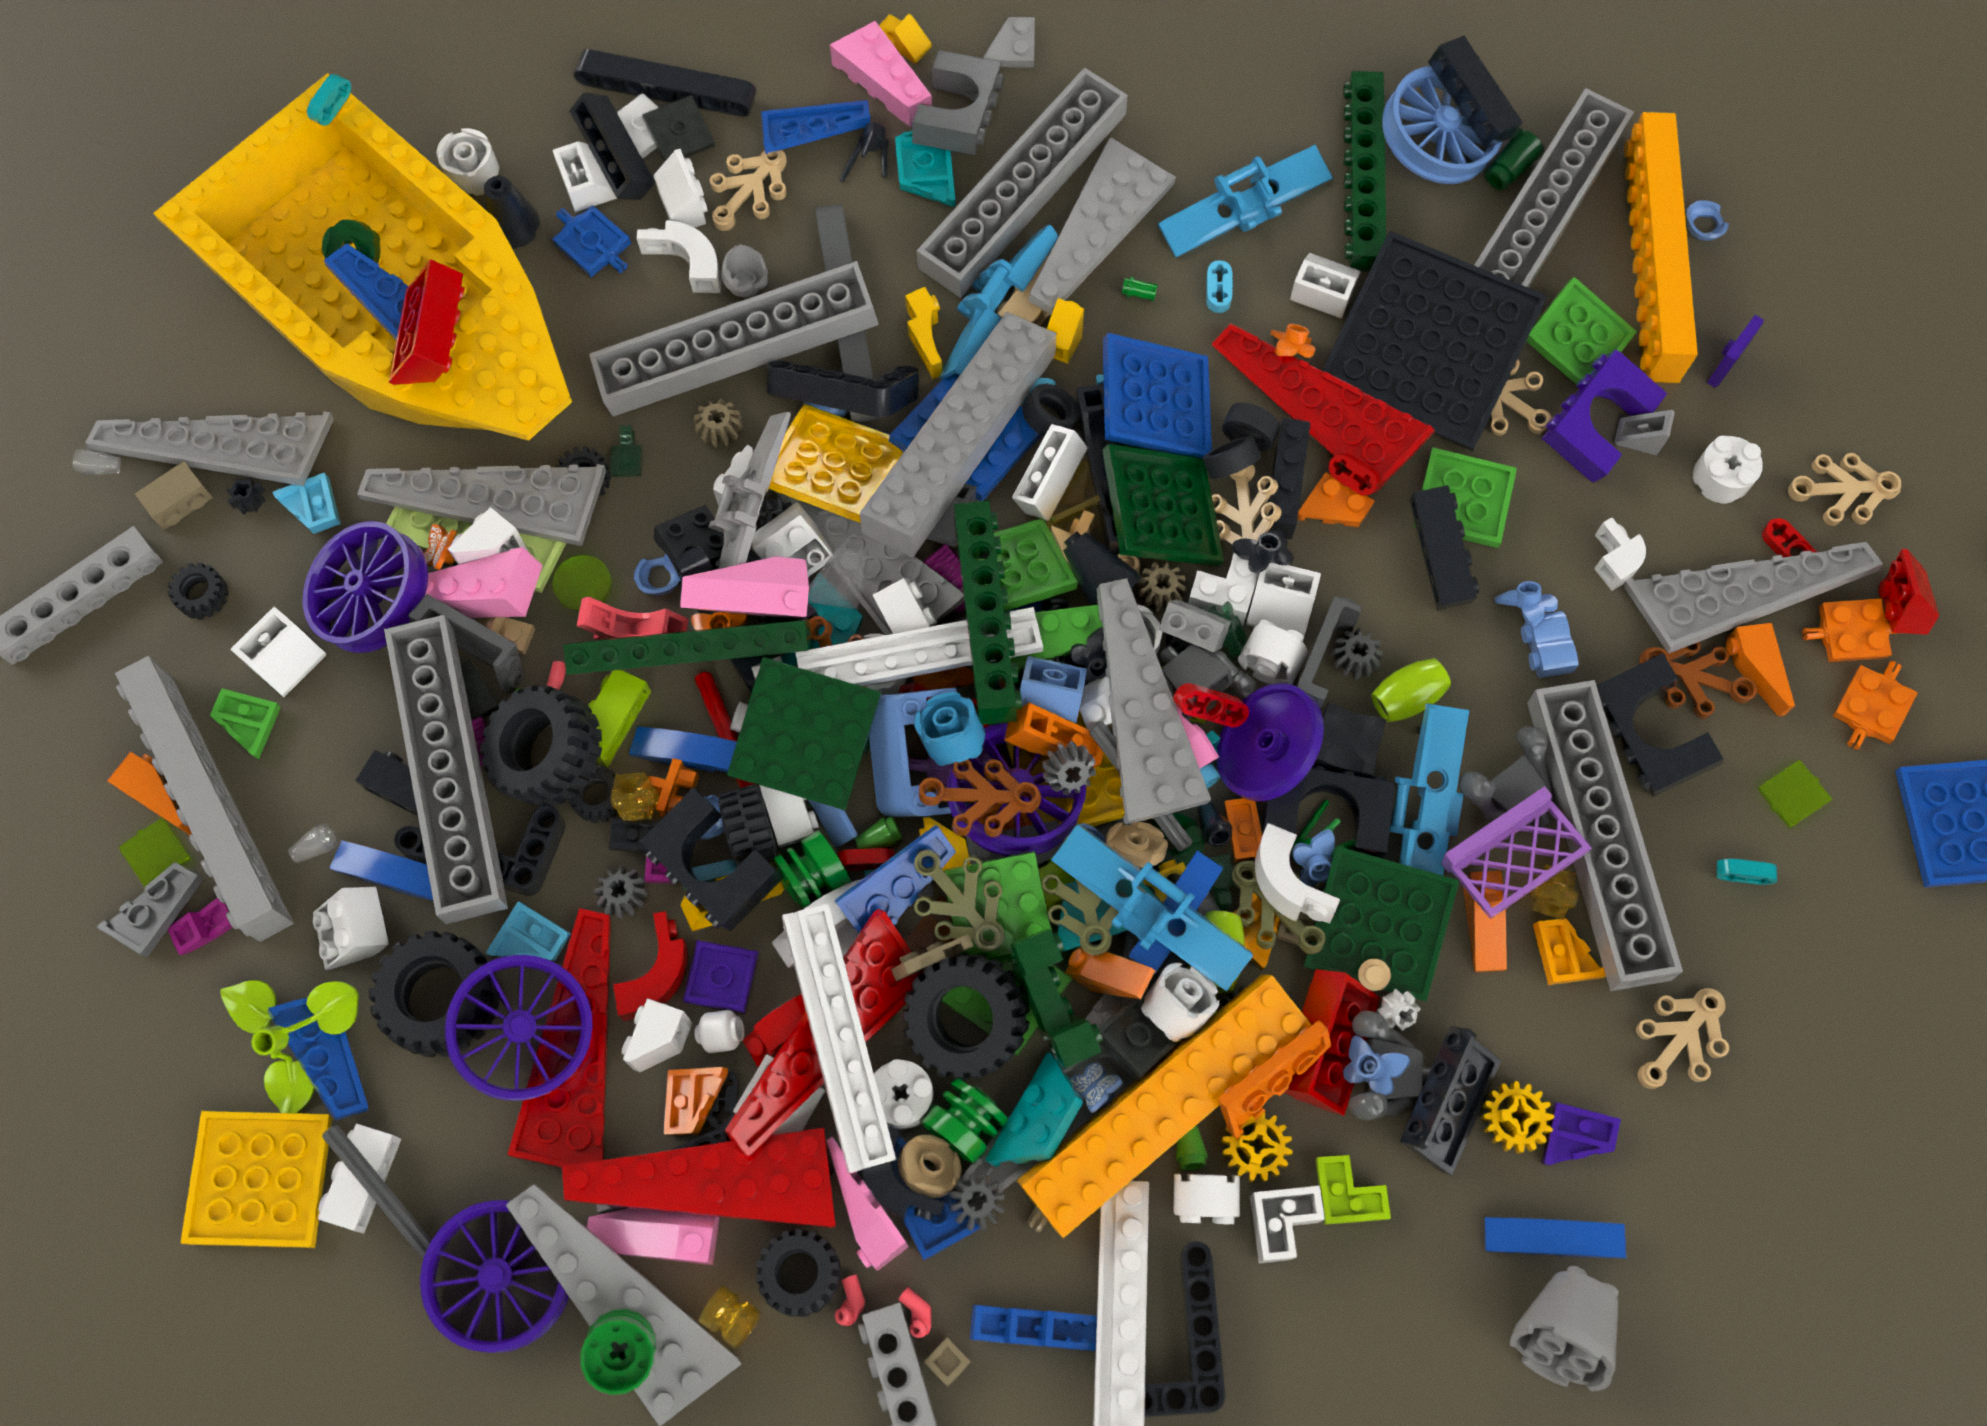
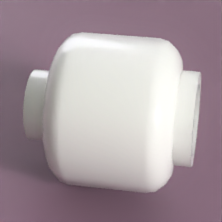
M731 1010L705 1013L701 1017L699 1025L695 1027V1039L708 1053L733 1051L738 1047L739 1042L744 1039L743 1021Z

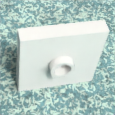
M643 93L617 112L642 159L657 148L642 115L659 108Z

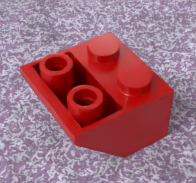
M1901 549L1896 560L1892 561L1888 574L1880 582L1878 588L1879 596L1883 599L1885 606V619L1889 620L1892 633L1928 635L1940 616L1929 578L1924 567L1908 549Z

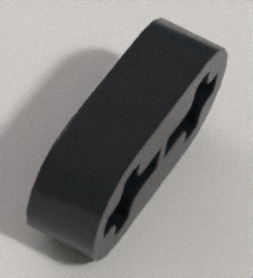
M729 1069L727 1079L732 1082V1086L726 1087L725 1097H721L722 1091L720 1089L707 1116L709 1124L716 1130L731 1122L735 1116L733 1110L739 1101V1080L734 1072ZM721 1103H725V1111L731 1114V1116L724 1120V1124L720 1125L719 1121L714 1118V1114L720 1113Z

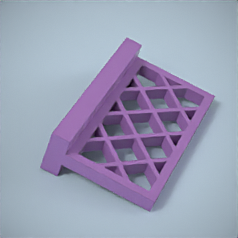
M1545 786L1444 854L1441 865L1448 873L1452 872L1460 880L1459 882L1489 919L1581 858L1592 848L1552 802V794ZM1549 811L1557 821L1556 830L1538 827L1539 817ZM1534 821V826H1528ZM1518 831L1533 833L1532 846L1513 844L1514 834ZM1537 834L1555 836L1554 851L1536 848ZM1560 837L1573 839L1579 846V849L1574 853L1560 852ZM1509 838V843H1504ZM1493 848L1508 850L1507 864L1488 861L1489 851ZM1512 851L1531 853L1529 868L1511 865ZM1535 854L1553 857L1552 868L1549 870L1534 869ZM1485 855L1484 860H1479L1480 857ZM1558 858H1562L1563 860L1557 864ZM1468 865L1482 866V881L1468 879L1462 869ZM1487 868L1506 870L1504 885L1486 882ZM1510 871L1528 874L1527 885L1522 888L1509 886ZM1533 875L1539 876L1532 881ZM1485 888L1503 891L1502 902L1492 908L1484 898ZM1508 892L1514 893L1507 898Z

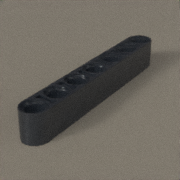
M585 49L581 52L574 71V78L585 86L639 96L643 93L649 99L669 103L692 95L699 109L739 117L749 115L757 91L756 87L746 80L591 49Z

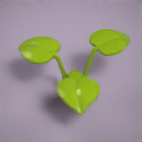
M249 980L221 989L222 1000L234 1022L242 1030L254 1033L251 1041L254 1051L260 1055L271 1054L273 1059H283L272 1063L265 1072L264 1086L267 1095L281 1113H298L309 1102L315 1088L299 1062H293L290 1055L280 1051L287 1046L289 1033L316 1020L320 1029L325 1033L336 1035L347 1031L354 1024L358 1013L359 994L356 988L341 981H332L318 985L310 992L306 1002L308 1009L314 1015L286 1028L279 1025L271 1026L273 1020L267 1011L269 1007L277 1005V999L273 989L267 983L260 980Z

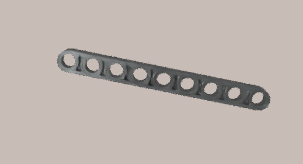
M842 204L815 208L825 271L852 263ZM865 330L837 339L843 373L873 379ZM850 412L851 421L856 423L880 420V417Z

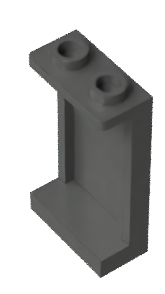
M428 594L408 615L411 623L445 615L454 628L457 648L494 668L500 689L505 694L512 687H517L522 681L524 671L517 646L512 641Z
M1334 596L1297 685L1298 688L1309 694L1317 702L1320 709L1329 690L1313 684L1312 681L1334 629L1343 632L1348 630L1352 633L1362 611V607L1349 598Z

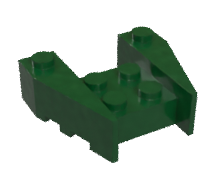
M1046 928L1011 943V956L1013 958L1011 966L1026 992L1025 996L1038 1024V1031L1045 1041L1050 1039L1049 1047L1053 1054L1056 1053L1059 1063L1067 1068L1101 1053L1099 1043H1102L1103 1039L1097 1025H1090L1089 1021L1073 1014L1067 997L1060 995L1056 987L1061 984L1055 968L1050 967V965L1062 961L1063 958L1060 952L1065 950L1058 933L1052 934L1051 930Z

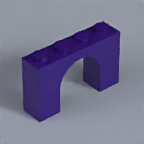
M1617 349L1607 356L1604 353L1601 354L1591 365L1594 368L1592 373L1586 374L1578 382L1576 387L1579 390L1575 395L1572 393L1562 403L1563 411L1560 415L1556 414L1549 420L1545 426L1548 430L1541 438L1592 483L1606 476L1622 456L1615 447L1595 430L1590 418V405L1593 398H1607L1615 402L1630 416L1653 413L1668 394Z

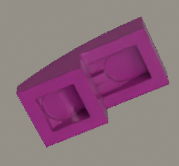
M217 897L199 912L187 913L168 928L167 931L179 955L190 953L233 928L226 916V913L230 912L226 903H222Z

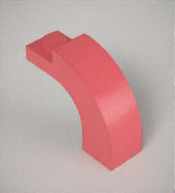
M585 597L581 599L577 627L594 633L593 639L602 640L687 631L689 619L666 608L651 613H634L614 608L591 597Z

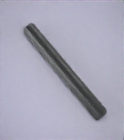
M1100 722L1089 731L1090 735L1117 769L1116 759L1118 758L1116 738L1113 737V733L1104 722ZM1173 813L1153 818L1177 851L1181 852L1192 844L1191 837Z
M332 1125L322 1134L323 1139L419 1256L424 1258L432 1239L338 1125Z

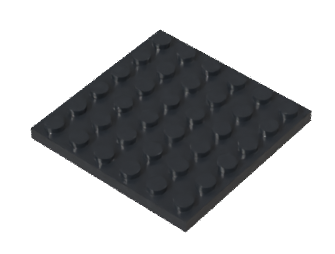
M1389 230L1322 371L1341 379L1378 400L1386 402L1389 406L1411 415L1424 424L1432 426L1435 429L1433 435L1474 451L1547 299V295Z

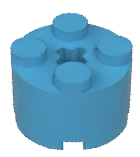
M956 692L941 693L930 698L926 702L927 707L922 712L919 710L916 714V731L927 753L937 765L946 766L954 764V762L960 763L969 758H976L981 754L985 739V728L979 721V715L973 702L968 697L967 699L961 697Z

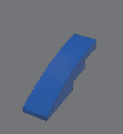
M637 726L629 756L671 765L674 758L682 760L685 767L713 773L715 770L727 773L737 742L690 732Z
M341 841L329 869L336 873L360 878L367 883L390 888L398 893L433 901L426 864L366 846Z
M1196 851L1175 883V886L1186 894L1192 893L1195 896L1189 906L1197 911L1223 870V867L1199 851ZM1169 896L1163 902L1174 912L1180 906ZM1173 918L1168 923L1169 932L1175 936H1180L1186 928L1185 922L1180 918ZM1139 939L1129 957L1142 965L1151 967L1155 970L1154 974H1156L1171 950L1158 940H1155L1150 948L1146 950L1139 945L1142 942Z
M1485 1217L1486 1252L1627 1259L1625 1224Z
M973 1305L970 1340L1096 1351L1097 1316Z

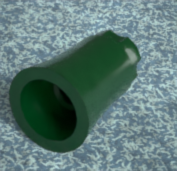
M1517 129L1485 172V180L1490 183L1491 187L1499 191L1506 189L1532 163L1544 154V147L1538 137L1526 129Z

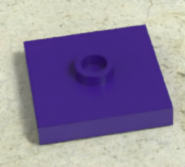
M1754 315L1736 341L1729 340L1721 352L1725 357L1707 381L1709 385L1714 388L1719 386L1764 323L1762 318Z
M697 940L683 1002L746 1014L759 952Z

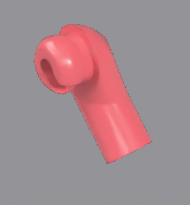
M554 661L552 663L546 686L560 690L566 674L564 662Z
M857 1275L841 1280L847 1297L840 1309L836 1310L835 1320L842 1326H850L855 1323L865 1307V1299Z
M907 1287L898 1300L911 1311L910 1334L915 1338H922L929 1334L932 1327V1309L925 1300L911 1288Z

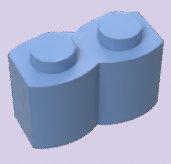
M1564 611L1546 613L1544 619L1535 627L1529 626L1525 621L1524 626L1521 627V636L1523 642L1529 645L1531 650L1528 656L1531 670L1536 671L1538 678L1574 673L1579 665L1578 657Z

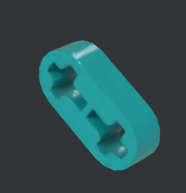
M337 74L329 75L308 104V118L322 126L330 124L350 95V81Z
M1721 859L1716 862V877L1724 881L1770 885L1777 882V866L1766 862Z

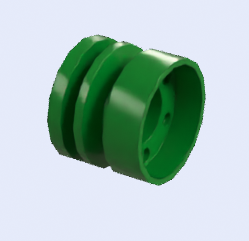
M819 830L801 840L805 853L802 857L792 848L786 850L792 861L789 865L780 854L773 858L777 870L783 876L782 884L793 901H796L803 909L812 904L808 898L811 894L816 900L823 897L820 890L822 887L825 886L831 892L851 883L842 863Z
M954 1079L950 1086L959 1095V1098L945 1091L942 1096L951 1106L949 1111L934 1105L921 1123L934 1136L944 1139L950 1144L948 1148L953 1152L956 1151L957 1155L974 1165L987 1148L986 1144L978 1136L982 1131L995 1138L998 1132L989 1121L1003 1127L1008 1119L1000 1111L997 1104L983 1091L960 1079Z
M625 1308L612 1309L600 1315L590 1326L580 1353L581 1369L586 1380L596 1390L610 1395L626 1394L638 1388L649 1376L656 1351V1334L651 1323L641 1313ZM615 1341L620 1345L624 1342L627 1344L625 1353L621 1350L616 1352L613 1350Z

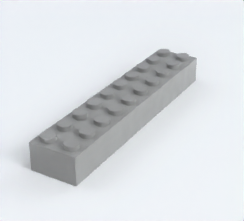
M1084 67L917 249L918 269L961 298L970 289L976 278L979 279L981 272L986 270L1124 118L1128 95Z
M1585 88L1474 266L1529 288L1626 131L1634 111Z
M855 261L592 352L589 355L602 401L614 417L756 368L770 361H776L877 326L879 323L858 262Z
M1009 312L1005 313L861 510L862 534L910 557H914L1029 394L1037 379L1041 377L1055 357V332Z
M445 615L384 629L436 916L445 924H450L507 909L505 889L454 628Z
M149 655L116 672L115 675L120 683L116 685V688L121 697L128 701L131 709L128 710L131 719L137 726H141L143 733L140 734V738L145 747L154 753L155 758L152 759V763L160 775H164L168 782L164 784V788L172 800H176L180 807L176 810L177 815L185 826H189L192 832L188 836L189 840L197 851H201L204 860L201 861L202 867L209 877L213 876L217 884L214 887V892L222 903H226L230 911L226 913V916L231 926L235 930L238 928L242 930L246 937L251 936L262 942L293 925L294 922L174 678Z
M1595 680L1536 689L1527 704L1534 727L1539 728L1547 738V749L1544 759L1557 808L1592 847L1588 853L1573 862L1610 991L1672 981L1683 972ZM1566 838L1570 853L1577 851L1579 846L1573 839Z

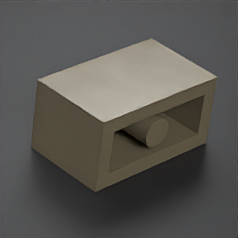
M185 461L134 493L153 520L163 530L176 525L183 517L194 510L200 509L207 501L213 498Z

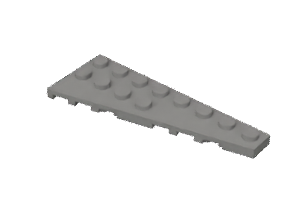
M1110 138L1030 292L1029 301L1052 315L1058 298L1066 300L1174 186L1176 177L1113 138Z
M1862 542L1832 547L1831 550L1811 553V550L1804 551L1798 556L1782 558V555L1772 556L1771 560L1755 562L1752 559L1726 563L1695 572L1690 571V569L1681 570L1679 574L1669 576L1656 574L1652 575L1650 579L1634 581L1633 578L1625 581L1624 588L1669 654L1880 571L1883 563L1869 544Z
M532 1185L506 1204L589 1326L600 1315L612 1309L625 1308L641 1313L651 1323L656 1334L654 1362L649 1376L634 1391L659 1426L663 1425L742 1364L737 1355H734L716 1337L700 1326L688 1313H685L673 1303L668 1296L633 1266L625 1262L586 1226L577 1221L538 1185ZM615 1341L613 1350L615 1352L621 1350L625 1353L627 1344L624 1342L620 1345Z

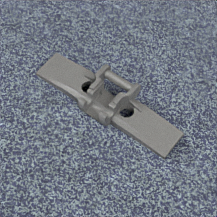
M789 412L770 416L748 463V467L740 478L732 475L723 477L724 491L715 520L710 521L708 526L713 530L724 533V545L721 552L719 569L746 563L756 531V522L765 493L768 491L791 416ZM736 492L741 496L742 501L739 511L736 510L734 513L730 509Z

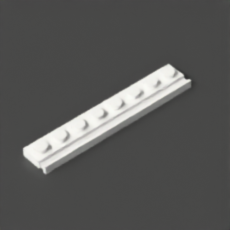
M1034 607L1011 611V630H1007V638L1013 637L1015 656H1010V658L1043 652V644ZM967 620L816 648L809 651L795 652L798 668L859 686L972 665ZM989 634V635H986V636H987V637H994V636H996V635Z
M829 903L782 915L847 1171L852 1173L896 1160Z
M1130 1181L1100 1207L1093 1426H1144L1149 1182Z

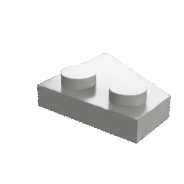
M1008 17L983 59L1001 62V67L1034 68L1035 17Z

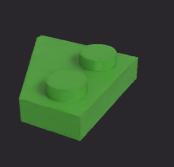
M221 688L210 716L254 758L260 759L281 706L276 702Z

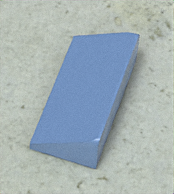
M809 800L835 847H840L857 836L858 833L845 810Z

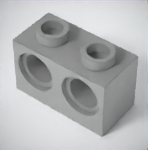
M1176 599L1168 603L1158 630L1211 652H1216L1221 649L1232 621Z

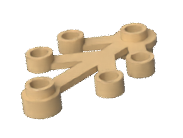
M764 150L758 157L742 159L737 154L730 155L726 163L731 173L737 174L744 169H758L754 174L725 178L723 174L715 173L710 177V185L715 192H723L725 189L741 187L725 206H718L712 214L715 227L721 231H728L734 227V213L752 193L754 194L755 201L753 204L754 216L758 219H765L769 216V204L765 201L763 180L768 174H770L772 181L769 186L771 197L774 200H782L786 196V187L782 182L780 172L786 166L787 158L782 150L767 154ZM735 162L739 163V164L736 165V166H732V165H731L732 163H735ZM717 181H722L719 185L714 184ZM775 189L782 190L780 192H774ZM759 208H765L764 211H757Z
M1518 359L1515 363L1516 367L1512 370L1510 375H1513L1518 371L1520 365ZM1531 372L1525 378L1507 380L1491 413L1492 422L1490 430L1494 435H1503L1508 429V421L1503 416L1501 402L1526 418L1531 432L1543 434L1548 430L1545 426L1552 418L1548 411L1544 409L1535 410L1510 393L1526 389L1530 391L1540 389L1543 383V376L1539 372ZM1532 377L1537 378L1539 384L1531 385L1529 379ZM1543 416L1545 422L1539 424L1535 421V417ZM1496 422H1501L1504 424L1505 428L1502 430L1495 429L1494 424Z
M1855 453L1846 454L1840 461V467L1833 463L1828 455L1821 454L1812 462V469L1818 474L1827 473L1839 482L1814 483L1807 476H1798L1788 487L1790 498L1800 502L1808 500L1811 496L1844 494L1835 506L1829 507L1823 514V520L1829 526H1836L1844 518V512L1860 493H1872L1865 504L1857 506L1851 514L1852 520L1862 525L1873 516L1872 511L1882 499L1890 500L1900 493L1901 479L1894 472H1876L1862 462ZM1847 460L1852 461L1854 466L1848 464ZM1818 461L1823 462L1826 467H1822ZM1856 471L1868 481H1859L1849 473ZM1858 512H1863L1866 518L1861 517ZM1830 513L1835 514L1837 519L1832 518Z
M1254 465L1230 475L1236 481L1239 510L1229 505L1222 496L1218 494L1212 495L1215 513H1222L1240 524L1242 528V536L1232 532L1228 524L1218 520V530L1223 526L1222 532L1219 533L1220 540L1225 539L1231 544L1243 538L1257 541L1261 534L1268 533L1273 523L1281 516V508L1272 502L1266 503L1278 488L1277 481L1270 476H1263L1258 481L1257 487L1259 492L1251 504L1248 482L1254 477ZM1270 482L1269 488L1265 490L1266 484ZM1220 500L1219 505L1215 508L1216 502ZM1274 508L1273 514L1269 516V511ZM1261 512L1263 519L1254 531V521Z
M1704 988L1690 999H1674L1671 996L1660 997L1654 1004L1655 1011L1659 1015L1669 1016L1674 1012H1693V1014L1687 1021L1656 1023L1651 1019H1644L1637 1024L1636 1033L1644 1040H1649L1655 1036L1675 1035L1655 1062H1648L1640 1067L1638 1070L1639 1082L1648 1089H1656L1662 1086L1667 1080V1068L1685 1045L1687 1046L1690 1063L1688 1068L1689 1077L1695 1082H1702L1708 1079L1711 1075V1069L1703 1061L1698 1029L1705 1021L1709 1038L1706 1050L1711 1057L1721 1058L1728 1054L1729 1044L1722 1038L1718 1019L1725 1011L1723 996L1714 989ZM1706 998L1714 1002L1713 1009L1707 1007L1705 1003ZM1662 1001L1669 1003V1011H1665L1661 1007ZM1643 1024L1651 1027V1035L1644 1033L1642 1029ZM1714 1043L1721 1045V1053H1717L1714 1050ZM1696 1066L1701 1067L1703 1069V1077H1699L1696 1075ZM1651 1069H1655L1658 1071V1080H1655L1650 1076Z

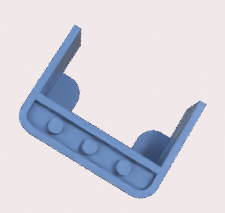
M956 687L881 695L869 733L876 803L879 811L885 816L914 817L951 813L948 803L934 806L922 803L918 796L920 785L911 786L904 725L915 724V717L918 711L922 712L927 707L926 697H934L946 692L957 693ZM933 792L925 794L928 797H936V794Z

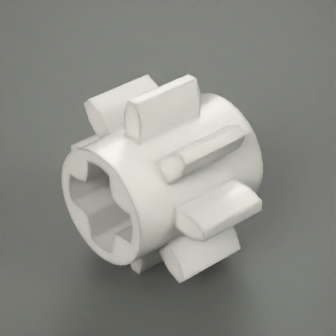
M1394 989L1392 993L1382 997V1008L1378 1009V1012L1386 1019L1390 1028L1397 1025L1404 1031L1406 1027L1416 1023L1417 1012L1421 1008L1414 1002L1416 998L1410 992L1406 991L1402 995L1397 989Z

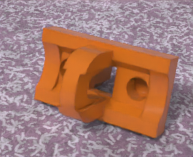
M673 758L666 780L653 776L646 778L644 785L648 787L647 789L660 794L655 809L660 812L661 818L683 798L677 796L680 787L687 789L696 788L699 775L696 771L685 767L682 760Z

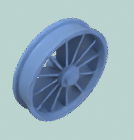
M1431 66L1416 69L1405 76L1388 99L1382 115V127L1386 142L1396 158L1416 175L1442 184L1466 182L1482 172L1488 162L1498 152L1502 142L1486 148L1485 152L1473 143L1483 145L1472 127H1469L1470 124L1466 118L1460 115V109L1450 106L1451 96ZM1420 87L1425 99L1413 88ZM1434 88L1444 90L1442 105ZM1400 98H1404L1412 107L1400 104ZM1400 118L1415 122L1417 124L1403 126ZM1423 133L1427 135V138L1419 146L1409 137ZM1429 141L1436 143L1434 157L1422 150ZM1444 145L1448 151L1452 163L1442 161ZM1462 152L1473 162L1466 164Z

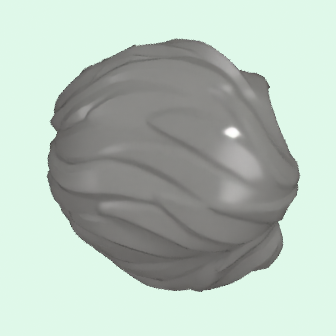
M740 244L734 246L725 255L721 277L724 285L732 294L749 298L755 296L766 287L768 283V269L762 254L750 246Z

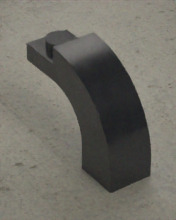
M887 1126L895 1152L901 1134L898 1129ZM893 1161L862 1169L865 1182L871 1193L882 1207L891 1214L906 1220L909 1208L915 1209L913 1215L928 1221H932L933 1216L941 1219L945 1207L944 1202L912 1192L903 1187L894 1176Z

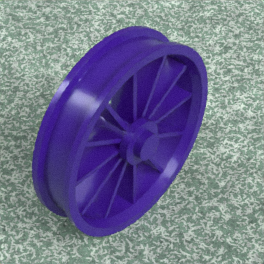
M366 521L345 528L330 539L321 549L307 574L303 589V610L309 627L320 638L352 653H368L387 646L384 629L411 623L408 615L425 597L428 585V567L424 553L414 540L382 522ZM383 538H384V540L382 541L380 547H379L378 550H377V547H378V539H383ZM399 545L401 550L394 556H392L397 546ZM363 547L360 562L356 551ZM348 559L352 571L345 575L339 572V570ZM404 566L403 575L392 576ZM337 574L345 578L344 585L331 587ZM400 587L395 600L385 596L388 588ZM338 598L335 602H333L331 605L327 607L328 599ZM383 599L393 603L384 616L378 605ZM370 612L374 625L367 629ZM338 618L333 628H331L330 623ZM353 624L352 635L350 637H346L348 631L350 630Z
M1008 723L989 726L985 728V739L982 749H986L991 759L999 760L1003 764V769L1017 782L1034 784L1041 793V802L1038 809L1062 823L1055 829L1048 831L1036 810L1026 813L1039 836L1020 838L1019 812L1014 816V837L1002 834L997 837H990L984 832V825L978 820L972 824L971 830L966 836L985 850L1003 856L1035 851L1036 855L1048 852L1061 844L1073 831L1085 802L1086 785L1080 787V794L1072 789L1068 796L1063 794L1061 790L1058 792L1053 791L1048 785H1039L1045 782L1043 772L1033 777L1030 773L1042 755L1036 754L1026 770L1019 768V747L1013 745V769L1010 770L995 747V744L1009 743L1004 741ZM969 758L968 760L972 763V767L981 776L986 778L984 776L985 764L975 758ZM952 764L947 788L976 789L967 780H959L954 776V764ZM959 766L957 768L961 771L964 766ZM992 768L988 769L992 773H997V771ZM998 780L989 782L996 790H1007ZM1020 797L1022 801H1030L1028 797ZM1043 797L1073 799L1072 809L1069 813ZM948 801L953 819L958 814H964L975 804L966 806L964 802ZM1003 804V805L1001 806V808L999 809V811L997 812V814H998L1002 809H1004L1008 804ZM965 822L957 823L961 828L968 826ZM996 823L989 824L991 829H994Z
M532 955L505 956L490 961L476 969L457 989L450 1003L445 1023L447 1051L453 1066L460 1076L479 1092L496 1099L509 1101L533 1099L559 1087L582 1063L592 1036L591 1008L580 984L560 965ZM519 968L518 1009L516 1011H513L493 973L504 969ZM524 968L535 969L550 975L528 1011L522 1010ZM488 976L508 1012L507 1017L469 995V991ZM552 978H555L568 990L572 997L533 1017L531 1014L532 1009ZM464 998L503 1021V1025L456 1024L458 1011ZM572 1001L575 1002L579 1013L580 1026L536 1025V1021ZM456 1029L503 1030L504 1032L502 1035L464 1055H461L456 1039ZM535 1031H580L578 1045L573 1057L535 1035ZM506 1037L509 1041L483 1080L470 1069L464 1059ZM529 1039L535 1040L570 1062L562 1072L549 1080ZM511 1042L516 1043L514 1089L498 1087L487 1082V1079ZM524 1042L545 1083L532 1088L518 1089L520 1043Z
M507 1200L478 1203L454 1215L433 1237L423 1259L420 1274V1290L428 1317L442 1335L453 1343L469 1350L501 1353L527 1346L543 1336L556 1323L569 1299V1295L560 1282H558L557 1291L553 1298L514 1281V1276L551 1271L548 1266L513 1271L514 1267L537 1250L534 1245L508 1264L523 1231L519 1223L502 1259H500L497 1213H511L506 1206L510 1202ZM489 1214L492 1259L487 1257L466 1226L470 1222ZM462 1229L484 1261L481 1267L444 1252L447 1244L459 1230ZM444 1255L479 1270L478 1277L436 1283L437 1268L441 1256ZM479 1282V1287L446 1312L442 1311L436 1288ZM511 1285L552 1301L546 1313L535 1325L509 1287ZM485 1290V1296L465 1335L456 1329L447 1318ZM502 1291H505L530 1328L524 1333L505 1340ZM493 1293H495L498 1341L487 1342L474 1339L473 1336Z

